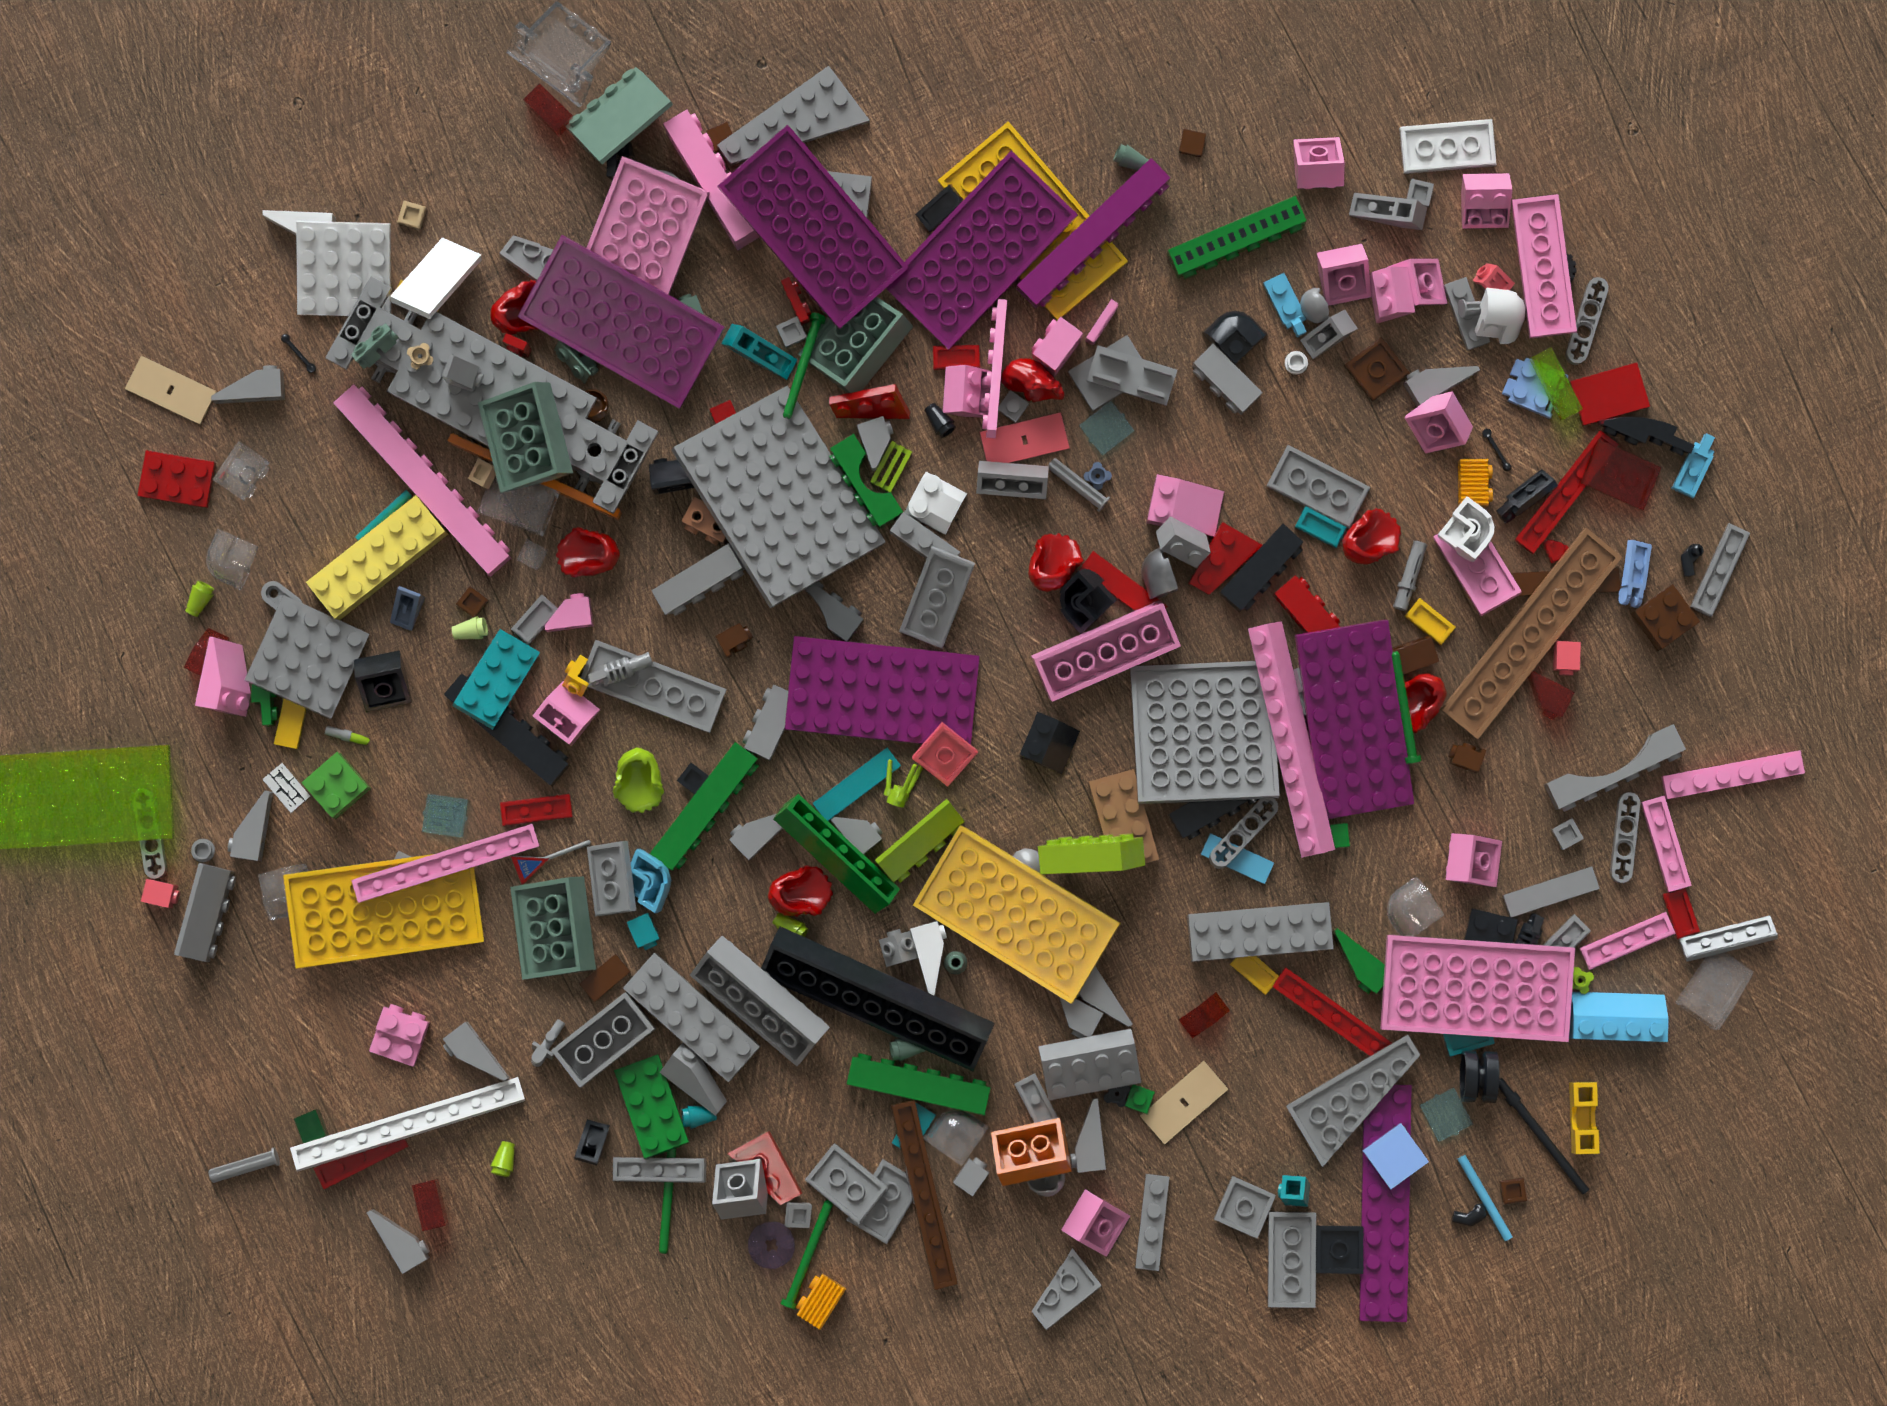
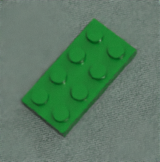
M658 1054L614 1070L645 1160L690 1143L668 1079L660 1073L663 1065Z

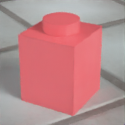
M1557 641L1554 643L1553 671H1559V675L1573 676V672L1580 670L1581 642Z
M146 879L141 902L173 908V905L178 903L180 891L177 890L178 885Z

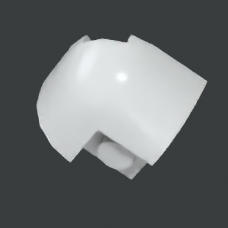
M1486 288L1480 304L1481 314L1475 327L1476 336L1498 338L1500 344H1509L1518 338L1525 320L1526 306L1524 301L1517 296L1516 292Z
M1466 497L1454 511L1452 518L1439 532L1438 537L1454 548L1458 555L1474 562L1490 543L1494 535L1492 516L1472 499Z

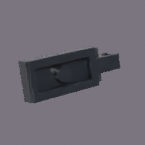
M1541 469L1506 496L1507 500L1504 505L1496 510L1499 518L1505 524L1510 522L1552 491L1558 484L1555 479Z

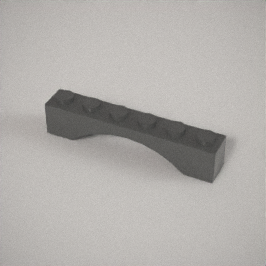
M819 581L804 589L820 607L828 630L843 641L849 642L864 621L860 617L862 613L852 605L847 608L842 604L843 599L834 592L829 595L822 590L824 585Z

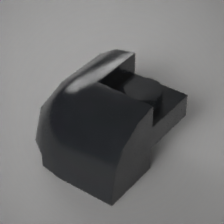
M1236 310L1224 313L1202 332L1234 365L1268 335L1252 317L1245 312Z
M1089 569L1079 570L1059 592L1061 593L1060 603L1062 607L1060 610L1080 634L1097 621L1117 601L1102 584L1105 580Z

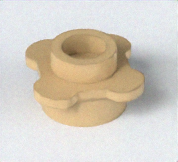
M422 343L420 346L408 348L407 355L411 358V367L413 369H419L420 366H429L433 363L434 359L430 356L428 344Z

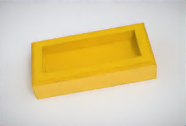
M1421 598L1415 602L1404 616L1440 646L1456 628V626Z
M1257 956L1238 957L1230 964L1264 995L1272 989V984L1278 977Z

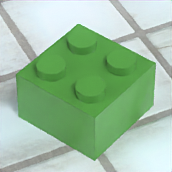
M336 752L301 782L334 819L342 815L371 789L339 752Z

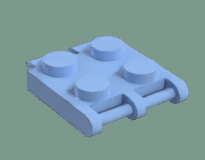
M1525 358L1524 361L1516 359L1510 375L1517 379L1508 378L1502 394L1509 397L1508 402L1551 419L1553 415L1551 411L1556 399L1559 400L1560 389L1564 380L1567 381L1568 375L1529 358ZM1560 378V380H1559V382H1558V385H1557V387H1556V389H1555V392H1554L1553 389H1554V387H1555V384L1557 383V379ZM1550 397H1552V399H1551V401H1550V404H1549V406H1548V408H1547V411H1546L1545 408H1546V406H1547V404H1548V401H1549Z

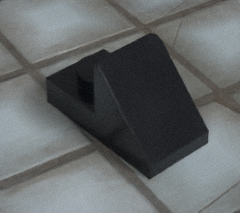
M587 1119L574 1160L597 1166L601 1160L602 1150L610 1125Z

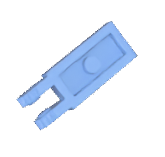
M1628 540L1622 588L1619 591L1618 600L1622 605H1628L1630 601L1631 607L1639 608L1642 604L1644 590H1646L1651 544L1636 540Z

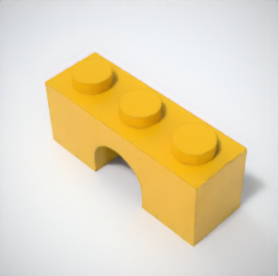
M1569 1082L1571 1152L1573 1154H1600L1599 1130H1597L1595 1121L1596 1106H1598L1597 1082Z

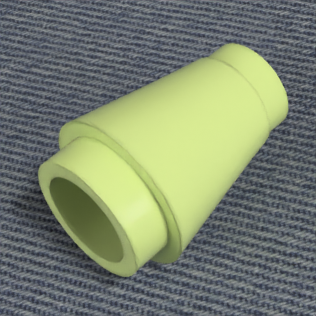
M477 616L452 626L453 638L455 640L483 639V636L488 635V626L485 618Z

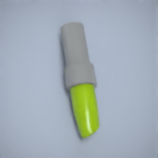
M327 726L325 730V735L336 737L346 742L367 745L370 741L369 738L346 729L342 730Z

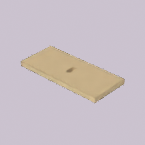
M143 356L140 357L125 387L126 390L200 425L212 403L211 396L217 393V391ZM173 386L174 389L171 395L167 394L170 387Z
M1203 1061L1151 1105L1148 1115L1142 1113L1140 1117L1165 1145L1224 1094L1228 1088L1206 1062ZM1184 1098L1189 1105L1185 1107L1179 1100Z

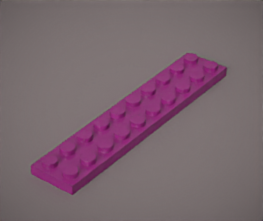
M1393 1085L1363 1120L1362 1150L1400 1123L1411 1136L1412 1085ZM1363 1151L1361 1191L1363 1274H1360L1359 1321L1407 1322L1410 1176L1394 1188L1389 1189Z

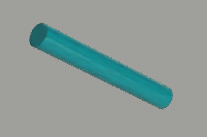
M405 490L358 533L355 538L360 540L404 505L412 495Z

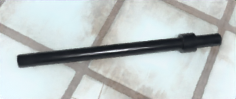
M1501 1077L1499 1089L1506 1097L1504 1100L1510 1107H1514L1582 1195L1589 1191L1588 1186L1522 1104L1516 1091L1513 1092Z

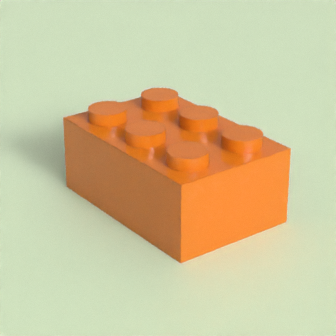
M1060 1118L991 1132L997 1175L1002 1186L1072 1172L1066 1132Z

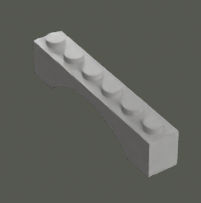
M1673 724L1649 735L1637 756L1626 766L1614 773L1597 777L1566 774L1544 784V787L1555 810L1562 808L1565 812L1575 807V801L1583 798L1586 802L1597 797L1596 792L1603 788L1607 792L1618 787L1617 782L1624 778L1629 782L1639 777L1638 772L1643 769H1647L1650 772L1660 767V761L1668 759L1671 762L1682 757L1680 752L1686 750Z

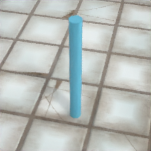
M1466 1155L1457 1159L1486 1207L1504 1241L1513 1237L1468 1158Z

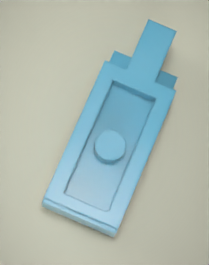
M1285 273L1263 282V286L1282 324L1287 329L1292 327L1296 337L1306 334L1305 332L1307 331L1302 323L1306 318L1302 313L1300 303Z
M1706 433L1700 444L1694 443L1695 446L1692 453L1687 454L1671 489L1692 499L1695 497L1714 457V451L1710 447L1715 437Z

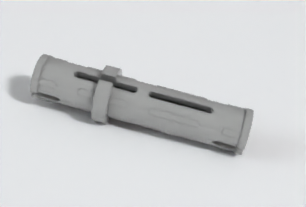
M1413 541L1402 580L1397 585L1399 589L1393 604L1395 609L1401 611L1408 610L1412 592L1416 590V579L1428 546L1426 543Z

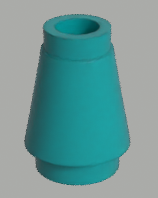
M687 1106V1108L681 1109L684 1128L690 1127L692 1129L717 1120V1116L704 1106Z

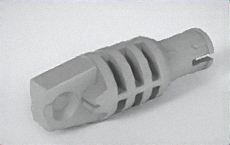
M649 652L631 659L623 657L598 666L599 670L588 674L592 686L604 683V686L632 677L636 671L652 667L653 662Z

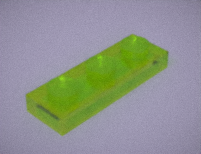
M1552 347L1529 358L1560 420L1583 409Z

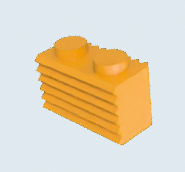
M1460 459L1458 461V506L1466 497L1472 499L1482 508L1488 507L1489 502H1492L1493 489L1489 488L1488 481L1492 479L1493 468L1492 465H1488V459Z
M823 1273L820 1278L815 1275L808 1287L812 1291L807 1298L802 1296L795 1307L799 1309L797 1313L799 1317L821 1330L846 1290L845 1287Z

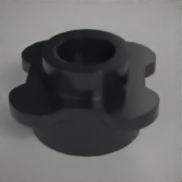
M1127 1085L1108 1089L1107 1094L1104 1095L1105 1102H1113L1119 1107H1124L1126 1096L1130 1093V1087Z

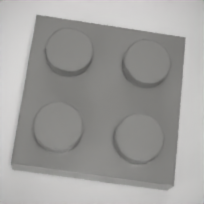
M1232 1176L1214 1220L1258 1239L1276 1195Z

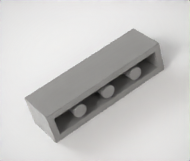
M730 543L651 591L664 614H674L676 616L686 610L685 606L691 602L696 604L705 599L704 594L710 590L714 593L725 586L724 582L730 578L734 581L743 576L745 567Z

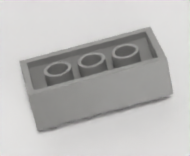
M202 863L198 864L174 955L204 962H210L211 958L214 959L218 947L215 945L216 937L221 935L224 922H221L222 915L227 913L230 900L227 899L229 890H233L236 882V877L233 876L234 871Z

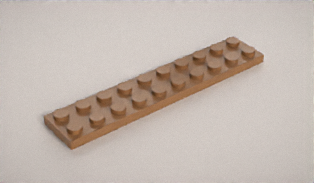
M1584 528L1440 710L1472 737L1479 739L1621 560L1622 556L1588 528Z

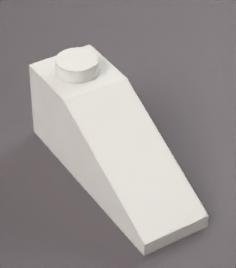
M263 210V216L267 220L296 235L297 221L336 222V217L333 213Z
M938 921L910 929L927 990L932 995L935 994L944 945L943 939L947 938L944 926H939Z

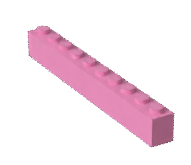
M353 384L333 403L491 577L511 559L507 554L511 550L502 540L497 543L492 537L495 532L486 523L482 526L477 521L479 515L471 506L466 508L461 503L464 498L457 490L454 489L452 492L446 486L448 480L440 472L435 474L430 469L433 464L425 455L420 457L415 452L418 447L408 437L404 440L399 434L402 431L394 421L389 423L384 418L387 413L378 403L373 406L368 400L371 395L363 387L358 389Z
M1282 621L1249 628L1250 640L1301 858L1335 850L1323 795L1317 780L1310 739Z

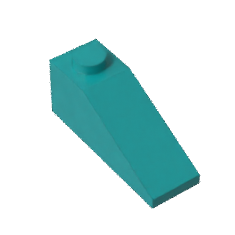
M731 324L721 343L738 355L785 380L788 379L798 360L741 325Z

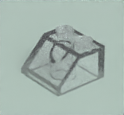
M238 441L213 480L244 501L246 497L250 498L256 490L255 484L258 479L264 478L267 474L270 462Z

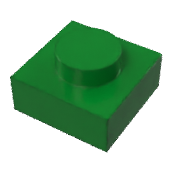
M1133 1084L1125 1107L1148 1115L1155 1092Z

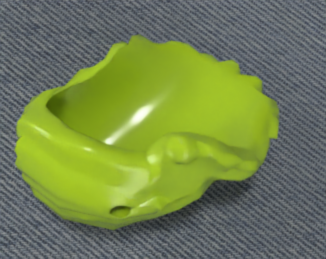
M638 747L624 753L618 761L617 780L613 787V796L630 812L639 811L644 813L645 810L651 811L652 807L659 806L664 794L661 784V773L654 755Z

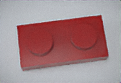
M790 277L781 280L782 287L801 326L809 323L808 316L811 315L807 303H801L798 295L801 294V290L797 282H791Z
M508 333L505 334L502 340L507 350L520 357L528 358L532 351L527 342Z

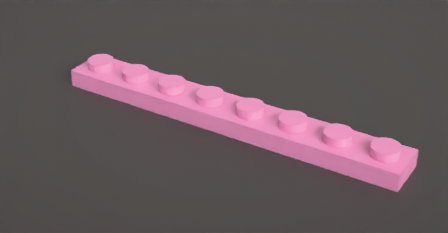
M533 824L359 877L351 880L357 901L360 903L539 847Z

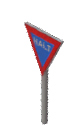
M584 841L545 857L510 856L520 882L523 885L546 861L590 845L591 841Z

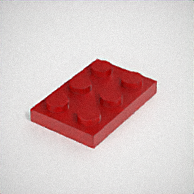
M146 450L137 496L208 508L216 463Z

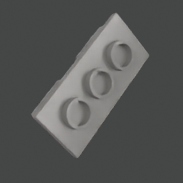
M1097 345L1087 381L1167 406L1177 370Z

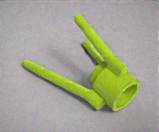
M889 759L886 788L883 794L888 796L886 802L904 808L923 767L919 765L917 768V765L913 764L903 787L894 785L891 788L892 760Z

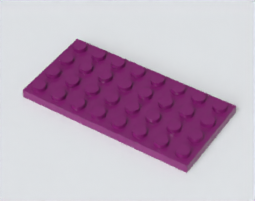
M789 125L781 129L717 185L724 196L838 329L845 325L909 268Z
M1011 150L905 261L909 268L886 289L939 341L950 349L1077 218L1078 214Z
M561 235L518 315L522 320L679 409L686 400L725 326L564 235Z
M1388 620L1295 635L1310 744L1317 780L1323 795L1328 819L1414 804L1409 764L1405 763V757L1408 756L1394 675L1393 650Z
M794 636L784 730L923 744L943 722L971 744L979 656Z

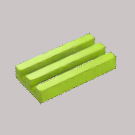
M892 441L870 483L889 493L892 492L912 455V451ZM893 449H896L897 452L881 482L877 481ZM901 453L906 454L889 487L886 486L885 483Z

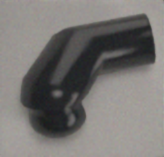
M1692 544L1682 553L1680 560L1683 577L1695 575L1693 563L1699 556L1703 555L1704 549L1702 545Z
M1476 1204L1469 1213L1454 1210L1452 1222L1474 1226L1485 1219L1486 1207L1483 1204Z

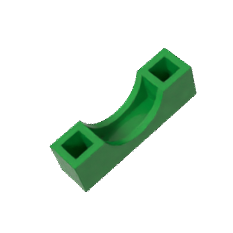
M852 434L831 447L832 455L829 458L836 468L840 466L844 474L841 477L848 488L853 486L856 494L854 497L860 507L865 505L869 513L866 516L872 526L877 525L879 529H882L898 519L903 511L892 493H876L869 490L863 484L860 478V467L866 458V452L856 436Z

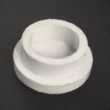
M1293 351L1285 358V368L1291 374H1301L1308 366L1307 357L1302 352Z

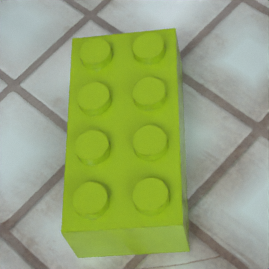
M1133 833L1121 834L1119 836L1110 834L1100 835L1099 837L1091 835L1072 838L1071 836L1060 837L1058 839L1046 840V845L1038 846L1040 874L1123 871L1145 866L1143 837L1134 838Z

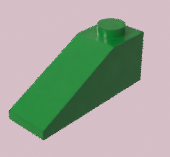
M1336 928L1333 934L1355 980L1360 983L1358 987L1368 995L1371 992L1377 994L1383 986L1385 964Z

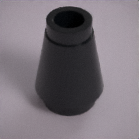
M932 403L925 408L924 412L936 435L945 438L956 429L955 421L949 415L943 413V410L936 403Z

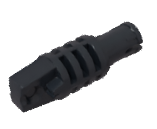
M1532 913L1527 923H1523L1515 943L1537 945L1542 934L1541 927L1544 918Z

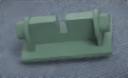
M385 323L383 326L376 327L372 331L371 337L365 342H360L354 348V352L351 355L363 369L367 366L370 368L381 358V355L376 350L380 348L386 353L397 343L396 340L399 337Z
M558 341L554 349L556 355L571 368L573 375L577 379H581L585 384L590 375L594 376L599 371L598 365L586 355L580 358L578 355L581 352Z

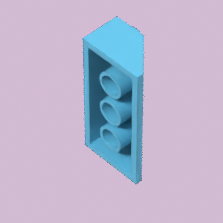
M1572 992L1569 1039L1668 1042V1013L1665 995L1597 992L1581 994L1580 992Z

